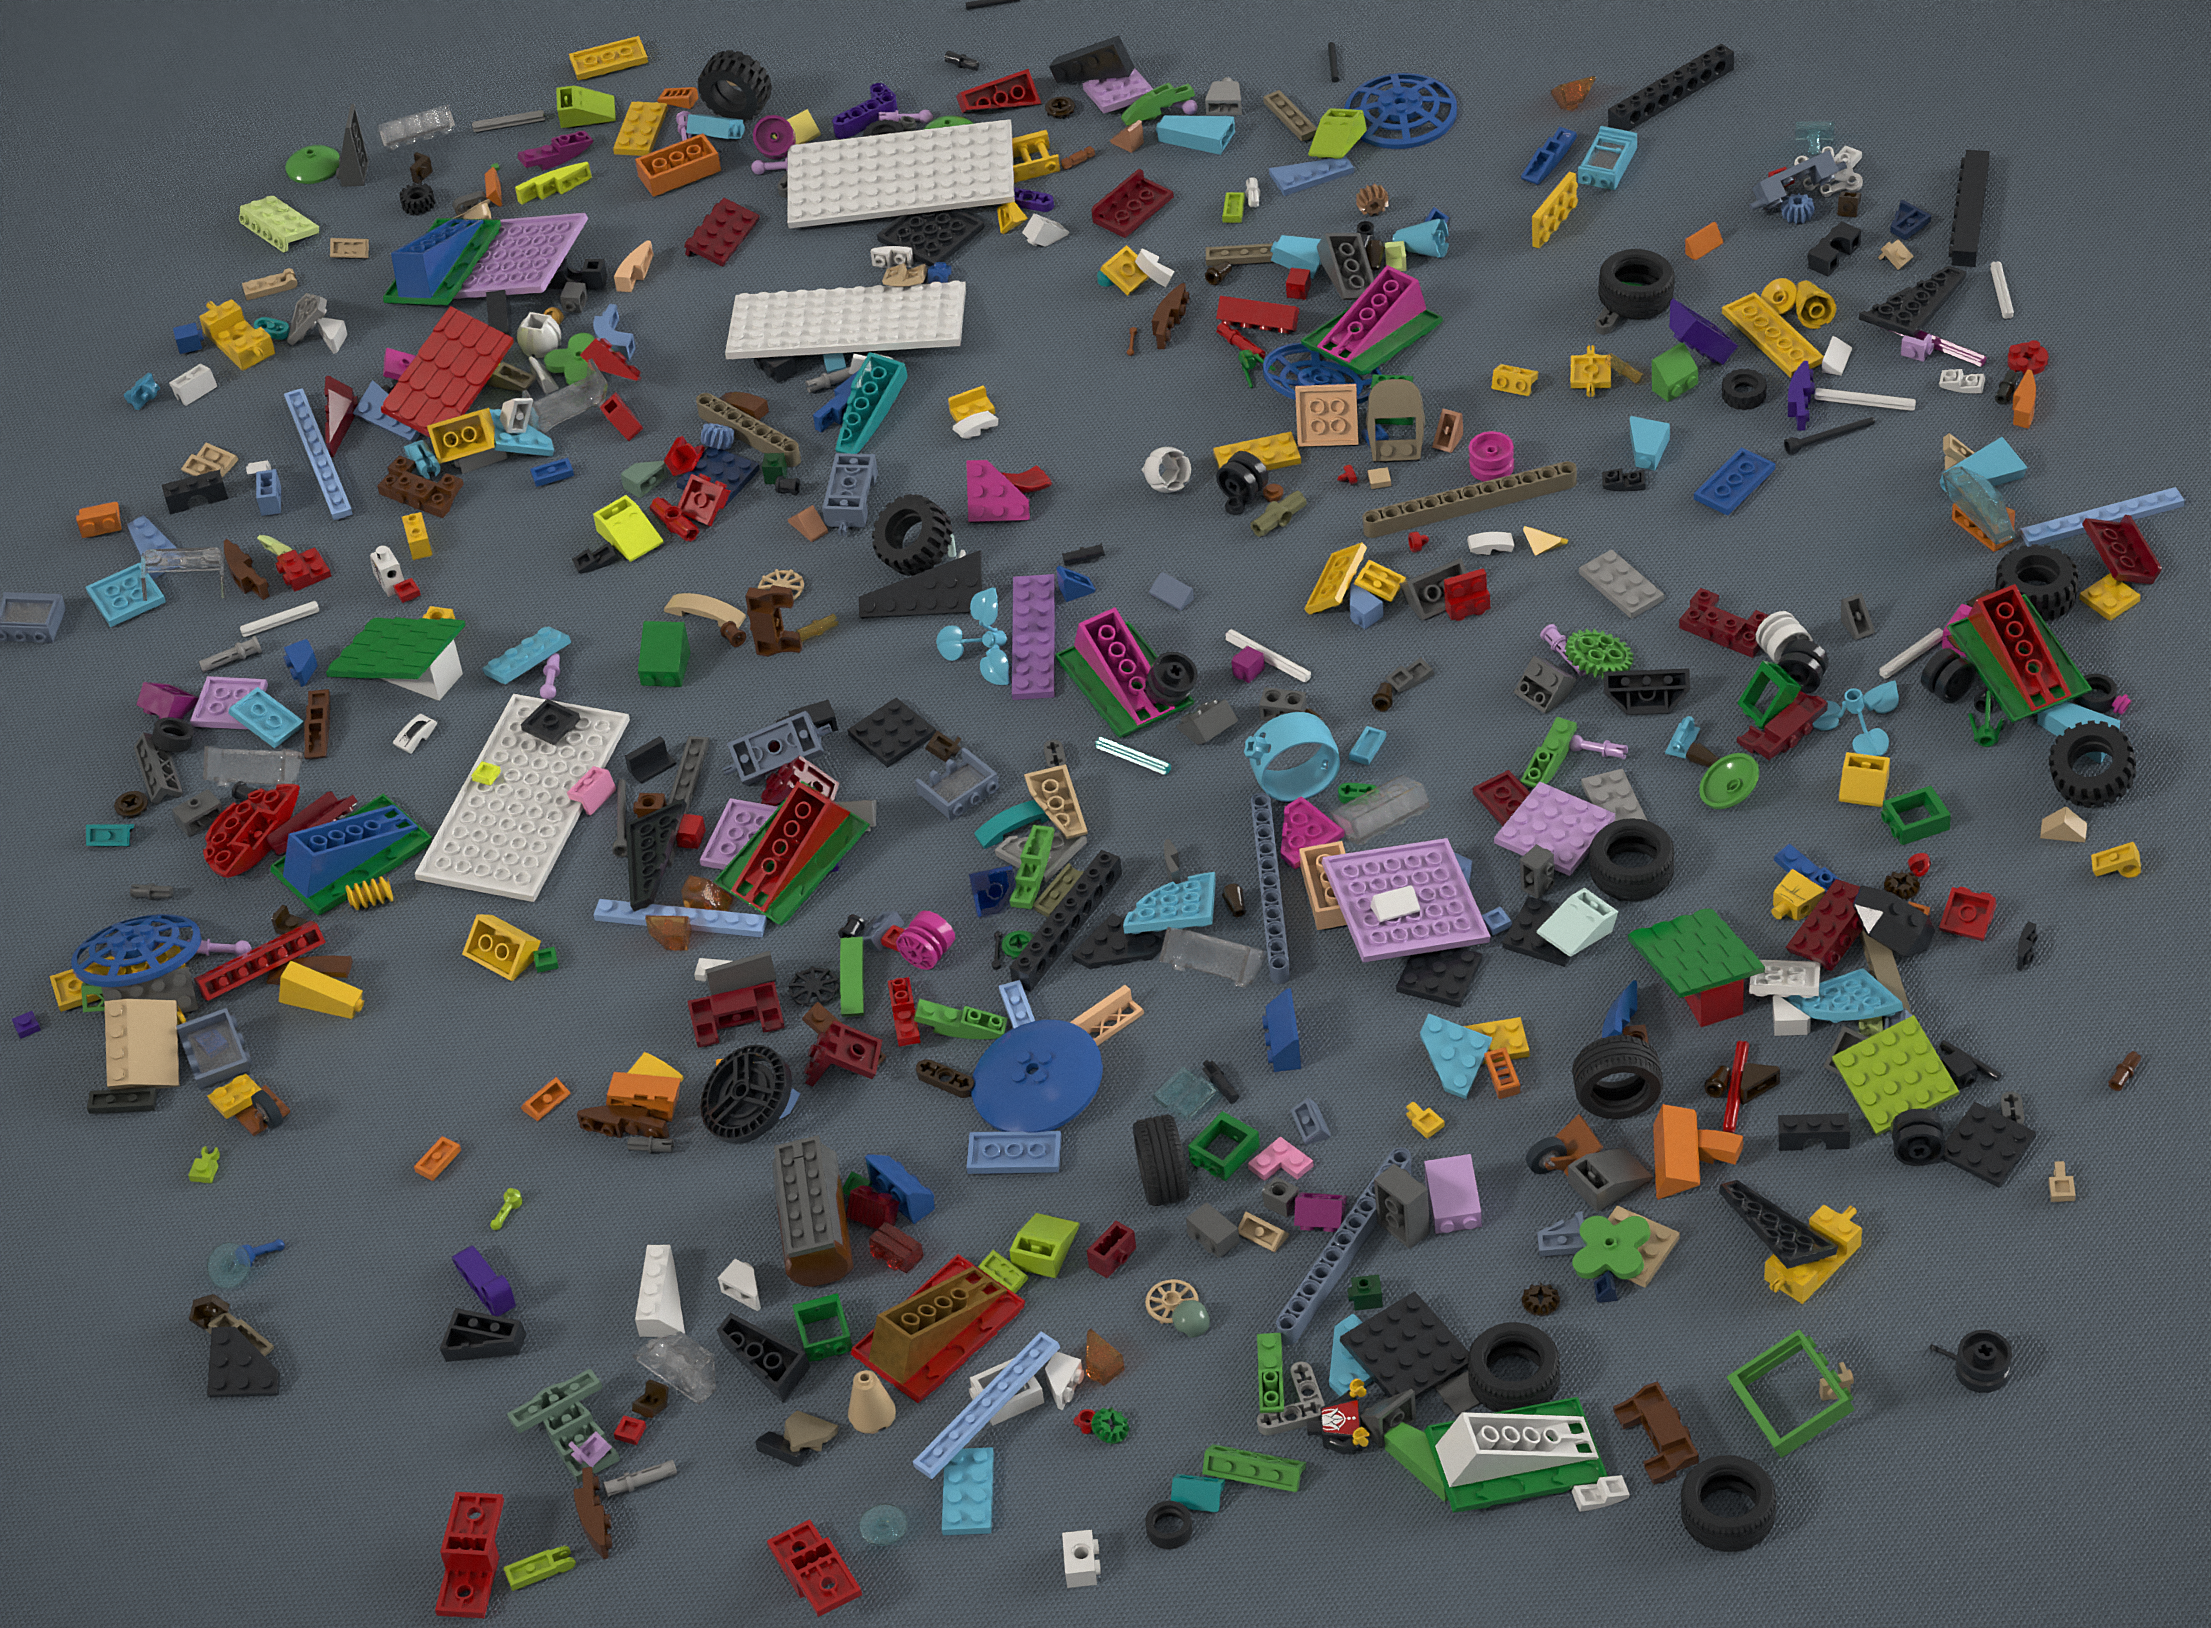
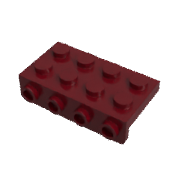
M1138 169L1098 203L1094 204L1091 209L1092 221L1126 238L1174 198L1173 191L1144 178V171Z
M723 197L719 203L714 205L711 214L705 216L703 224L697 226L692 238L689 237L684 245V248H686L685 255L690 256L694 252L723 267L757 224L760 215Z
M2124 515L2121 522L2085 518L2082 526L2114 580L2145 584L2154 583L2162 567L2130 515Z
M326 792L267 835L266 840L276 855L284 853L287 850L288 835L290 833L337 821L336 818L351 812L354 809L352 805L358 801L354 795L338 800L333 792Z
M1836 879L1785 947L1788 952L1821 963L1826 970L1832 971L1863 930L1857 911L1852 906L1860 886Z

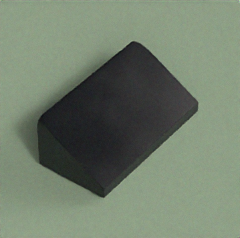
M768 1431L755 1441L757 1451L796 1467L800 1466L811 1450L808 1447H803L799 1452H792L789 1440L771 1431Z

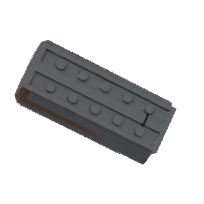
M819 1135L775 1145L772 1171L786 1275L794 1283L806 1287L839 1281L852 1271L854 1265L837 1153L822 1144Z

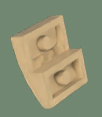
M905 263L888 268L882 282L884 285L889 286L920 284L924 282L928 270L925 264L907 270Z
M205 443L197 456L191 454L181 470L196 476L220 469L221 476L223 477L235 465L238 458L232 453Z

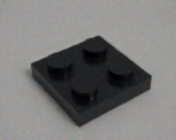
M546 699L521 723L522 731L555 745L581 719L579 713Z

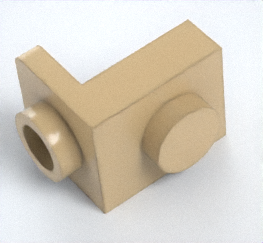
M1897 239L1893 244L1889 241L1881 248L1883 253L1878 258L1881 260L1886 256L1899 270L1914 256Z
M1844 1362L1838 1363V1376L1842 1382L1838 1384L1841 1389L1846 1387L1850 1392L1851 1384L1854 1383L1853 1375L1850 1369H1846ZM1824 1378L1820 1379L1819 1394L1822 1401L1838 1399Z

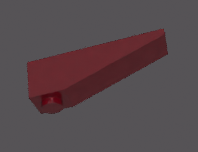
M325 376L324 391L325 397H327V405H325L327 422H325L327 450L332 458L335 456L355 418L353 412L359 403L358 396H354L353 388L331 376Z

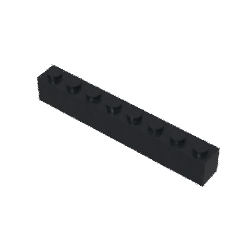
M1966 150L1965 157L1961 158V169L1964 170L1959 172V181L1962 182H1958L1957 194L1960 195H1956L1955 206L1957 207L1954 208V219L1957 220H1953L1952 232L1955 233H1951V245H1949L1948 257H1952V266L1976 267L1990 151Z

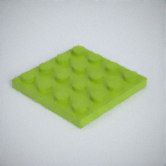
M1914 1015L1832 1056L1835 1066L1876 1137L1891 1130L1892 1120L1901 1112L1918 1108L1930 1110L1959 1095L1958 1088Z

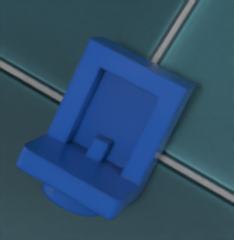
M945 262L934 263V266L928 269V284L933 282L948 283L951 266L946 265Z

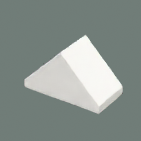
M319 318L316 321L319 333L333 354L339 351L347 337L344 320Z
M1775 994L1773 996L1774 1035H1807L1810 1033L1811 1017Z

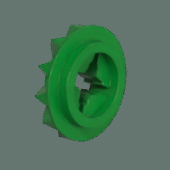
M1023 930L1011 932L1003 939L1002 950L1006 956H1011L1014 960L1034 935ZM1018 941H1020V944H1022L1021 949H1018L1017 947Z
M1103 1407L1094 1414L1091 1422L1094 1434L1103 1442L1110 1444L1123 1441L1130 1428L1127 1424L1128 1418L1122 1416V1411L1117 1412L1113 1410V1407L1109 1409ZM1109 1419H1111L1113 1425H1116L1112 1431L1110 1425L1107 1424Z

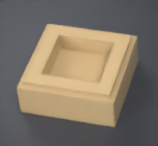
M1388 467L1368 470L1371 489L1391 486Z

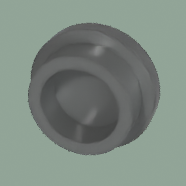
M902 116L898 121L903 126L904 132L916 129L913 117Z

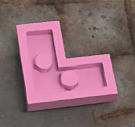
M1282 1137L1275 1140L1248 1163V1169L1264 1181L1280 1168L1298 1180L1314 1167L1312 1159Z

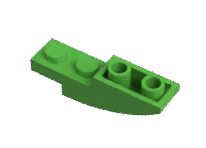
M1170 83L1161 85L1136 100L1123 113L1121 119L1126 126L1133 124L1139 119L1140 121L1153 120L1158 115H1161L1160 107H1170L1175 102H1185L1190 97L1195 96L1194 89L1189 83L1176 88Z
M1556 717L1542 746H1538L1520 781L1522 784L1535 788L1539 782L1547 784L1551 780L1569 751V743L1577 729L1576 722Z
M919 999L914 1021L933 1026L934 1033L965 1039H996L1004 1034L1007 1018L968 1006H964L963 1011Z
M1281 1333L1257 1334L1260 1413L1284 1412Z

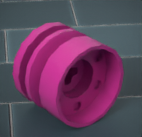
M923 910L914 917L909 927L905 928L903 933L900 934L896 945L900 954L909 963L917 968L929 970L936 965L943 953H946L954 943L955 933L948 922L941 916L931 911Z

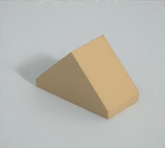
M2064 807L2042 819L2040 838L2085 843L2087 823L2068 807Z

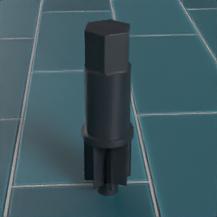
M1205 1060L1202 1070L1208 1076L1210 1082L1217 1087L1230 1104L1235 1103L1240 1096L1224 1076V1072L1219 1069L1215 1062Z

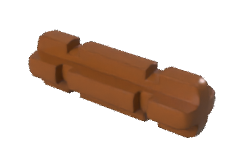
M1088 146L1084 148V151L1080 150L1070 155L1069 158L1062 159L1060 161L1062 168L1067 170L1072 165L1075 166L1087 160V157L1088 159L1095 155L1094 148Z

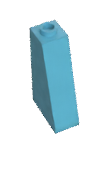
M1164 115L1161 122L1157 123L1156 133L1158 134V142L1221 155L1235 133L1234 117Z
M2001 437L1944 471L1940 479V485L1951 497L2021 479L2024 477L2027 466L2005 439Z
M2064 702L2061 705L2038 713L2037 724L2057 737L2058 735L2063 736L2064 730L2068 727L2072 729L2079 722L2082 725L2088 724L2090 720H2095L2096 724L2104 721L2108 723V727L2115 725L2120 730V720L2070 702ZM2090 752L2085 755L2101 764L2107 754L2103 752Z

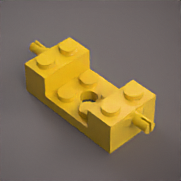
M232 299L219 306H216L212 301L206 304L209 311L199 316L204 334L242 371L275 354L271 336L262 327L254 329L244 319L241 307Z
M1822 1205L1809 1218V1227L1838 1246L1836 1255L1819 1259L1817 1262H1809L1787 1269L1773 1254L1765 1262L1764 1280L1770 1283V1289L1774 1290L1775 1293L1781 1290L1803 1304L1861 1246L1862 1228L1850 1221L1857 1213V1210L1849 1206L1840 1214L1828 1206Z

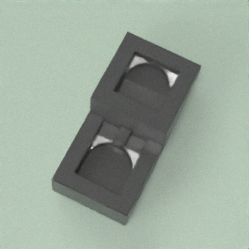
M1420 657L1406 669L1401 665L1385 679L1399 693L1415 687L1435 673Z
M1166 839L1164 855L1167 876L1170 882L1179 884L1181 881L1178 869L1180 867L1178 851L1171 840Z

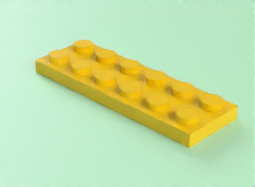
M1755 292L1722 307V314L1790 378L1793 377L1803 361H1808L1809 369L1822 364L1824 356Z
M160 943V944L158 945V947L155 948L153 951H155L156 949L160 948V947L163 946L165 943ZM173 945L169 950L155 958L159 964H162L179 954L181 949L179 946ZM110 956L104 959L114 960L115 958ZM147 961L119 968L117 975L136 973L151 967ZM93 962L84 970L92 974L107 976L110 967ZM184 963L178 968L186 967V964ZM73 969L49 976L60 1012L82 1005L81 986L83 982L75 976ZM96 994L87 995V1003L101 999Z

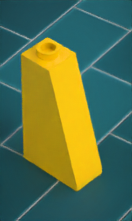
M293 961L289 962L281 975L280 1003L352 1019L356 1012H360L364 1005V1000H362L363 990Z

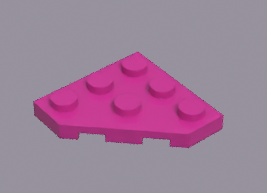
M988 460L966 461L968 522L1030 520L1029 499Z
M1300 796L1285 806L1281 859L1296 870L1300 867V848L1337 842L1345 836L1344 830Z

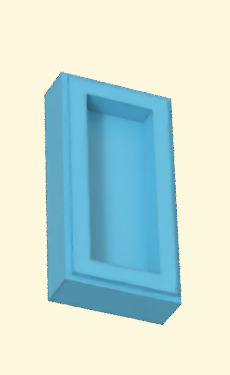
M1366 726L1350 751L1349 760L1369 765L1384 742L1386 731Z

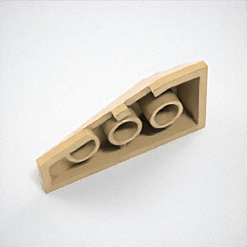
M1066 764L1024 774L1029 793L1066 839L1088 834Z

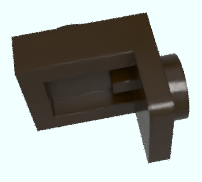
M416 152L413 154L415 163L410 167L413 182L418 184L433 172L430 157Z
M936 731L925 749L944 762H947L950 756L955 758L961 749L958 744L962 738L958 736L954 742L939 731Z
M649 1379L646 1381L645 1393L633 1402L632 1411L646 1418H654L667 1407L669 1387Z

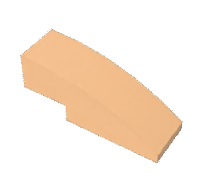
M646 241L638 246L621 263L614 275L617 291L632 292L636 280H644L654 256L651 241Z

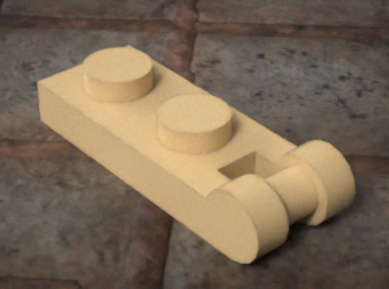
M288 268L283 273L242 283L246 300H251L294 289L297 287V280L294 270Z

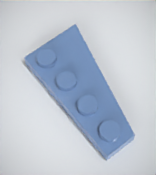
M1346 156L1340 159L1332 158L1269 168V175L1284 196L1354 173V167Z
M372 380L353 414L410 442H416L420 432L381 412V406L389 394Z
M144 515L127 524L130 535L152 579L186 561L184 555Z

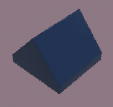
M1608 1270L1594 1282L1596 1300L1599 1303L1618 1301L1612 1271Z

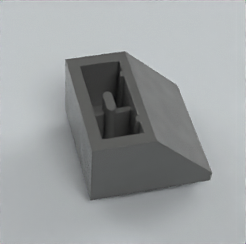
M1533 656L1513 693L1546 714L1568 697L1577 679L1548 659Z
M1214 699L1199 705L1194 713L1190 712L1181 718L1182 722L1176 725V727L1185 736L1199 745L1209 741L1236 723L1238 719L1226 699L1220 701Z

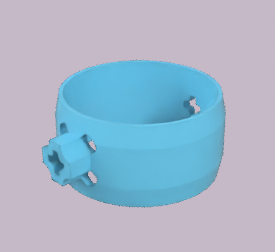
M1293 712L1273 718L1258 729L1253 737L1249 736L1245 741L1244 753L1250 760V765L1258 784L1267 795L1275 800L1293 802L1300 796L1304 799L1310 798L1327 788L1337 776L1340 768L1338 748L1330 730L1320 718L1310 713ZM1307 743L1322 744L1312 758L1297 767L1281 771L1267 770L1268 765L1275 757L1291 747Z

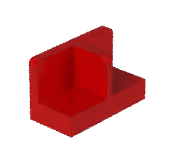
M683 436L677 437L664 462L673 476L692 471L704 452L705 447L700 445L693 448L691 444L686 442Z

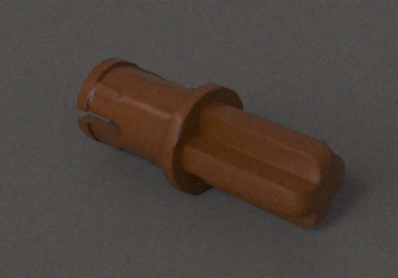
M2136 1051L2129 1053L2124 1061L2117 1065V1071L2108 1081L2111 1089L2121 1091L2126 1081L2133 1077V1071L2141 1061V1056Z

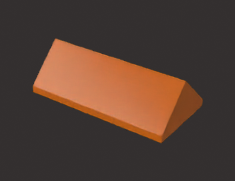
M1663 1104L1653 1123L1656 1197L1658 1200L1700 1185L1697 1112L1693 1109Z

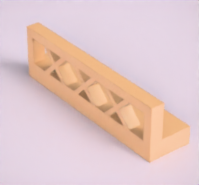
M1124 985L1069 1023L1081 1027L1088 1034L1100 1032L1098 1037L1093 1038L1098 1046L1142 1016L1144 1010L1132 1000L1131 989ZM1128 1007L1134 1010L1131 1014H1122V1011ZM1109 1020H1117V1024L1114 1026H1104Z

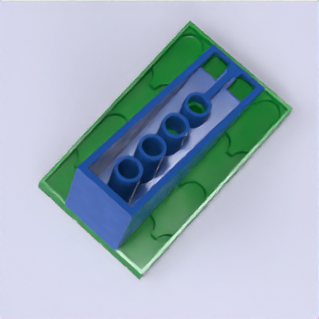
M437 218L426 234L391 253L395 280L383 296L384 303L448 305L461 290V285L472 273L475 264L488 250V245L499 233L501 221L494 219Z
M383 793L344 819L290 833L288 835L286 856L273 863L270 872L277 876L286 887H289L317 916H320L346 901L348 897L346 885L351 890L354 889V883H357L360 888H362L363 881L370 885L371 879H377L402 865L404 860L424 850L431 843L432 836Z

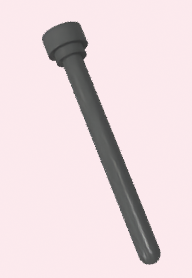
M624 779L618 780L617 839L612 845L613 854L616 857L622 858L628 856L627 840L625 839L626 781Z

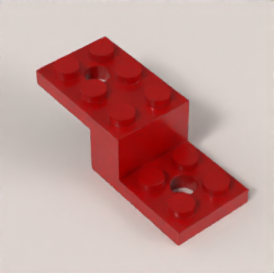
M455 1492L440 1551L445 1566V1573L435 1608L437 1616L485 1618L499 1562L495 1536L504 1504L503 1494ZM473 1513L481 1514L476 1519L469 1518ZM465 1590L471 1591L466 1597L459 1596Z
M810 1519L767 1540L768 1548L799 1598L805 1596L818 1617L862 1596L861 1588L828 1537L822 1539ZM797 1547H805L796 1553L794 1552V1549ZM830 1583L835 1584L831 1589L823 1588Z

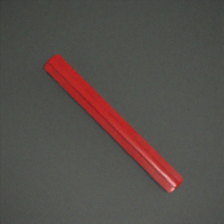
M1740 1040L1736 1044L1723 1122L1724 1132L1734 1133L1736 1130L1744 1064L1747 1063L1749 1043L1747 1041L1743 1042Z

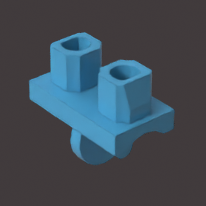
M147 373L136 382V385L124 394V398L127 403L133 405L135 410H139L149 399H154L157 396V391L160 387L155 383L153 375Z

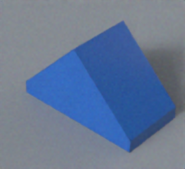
M1062 566L1056 568L1059 590L1066 602L1096 591L1089 577Z

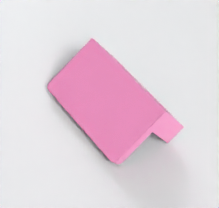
M593 766L567 792L569 799L581 802L586 814L592 815L616 791V786L609 770Z

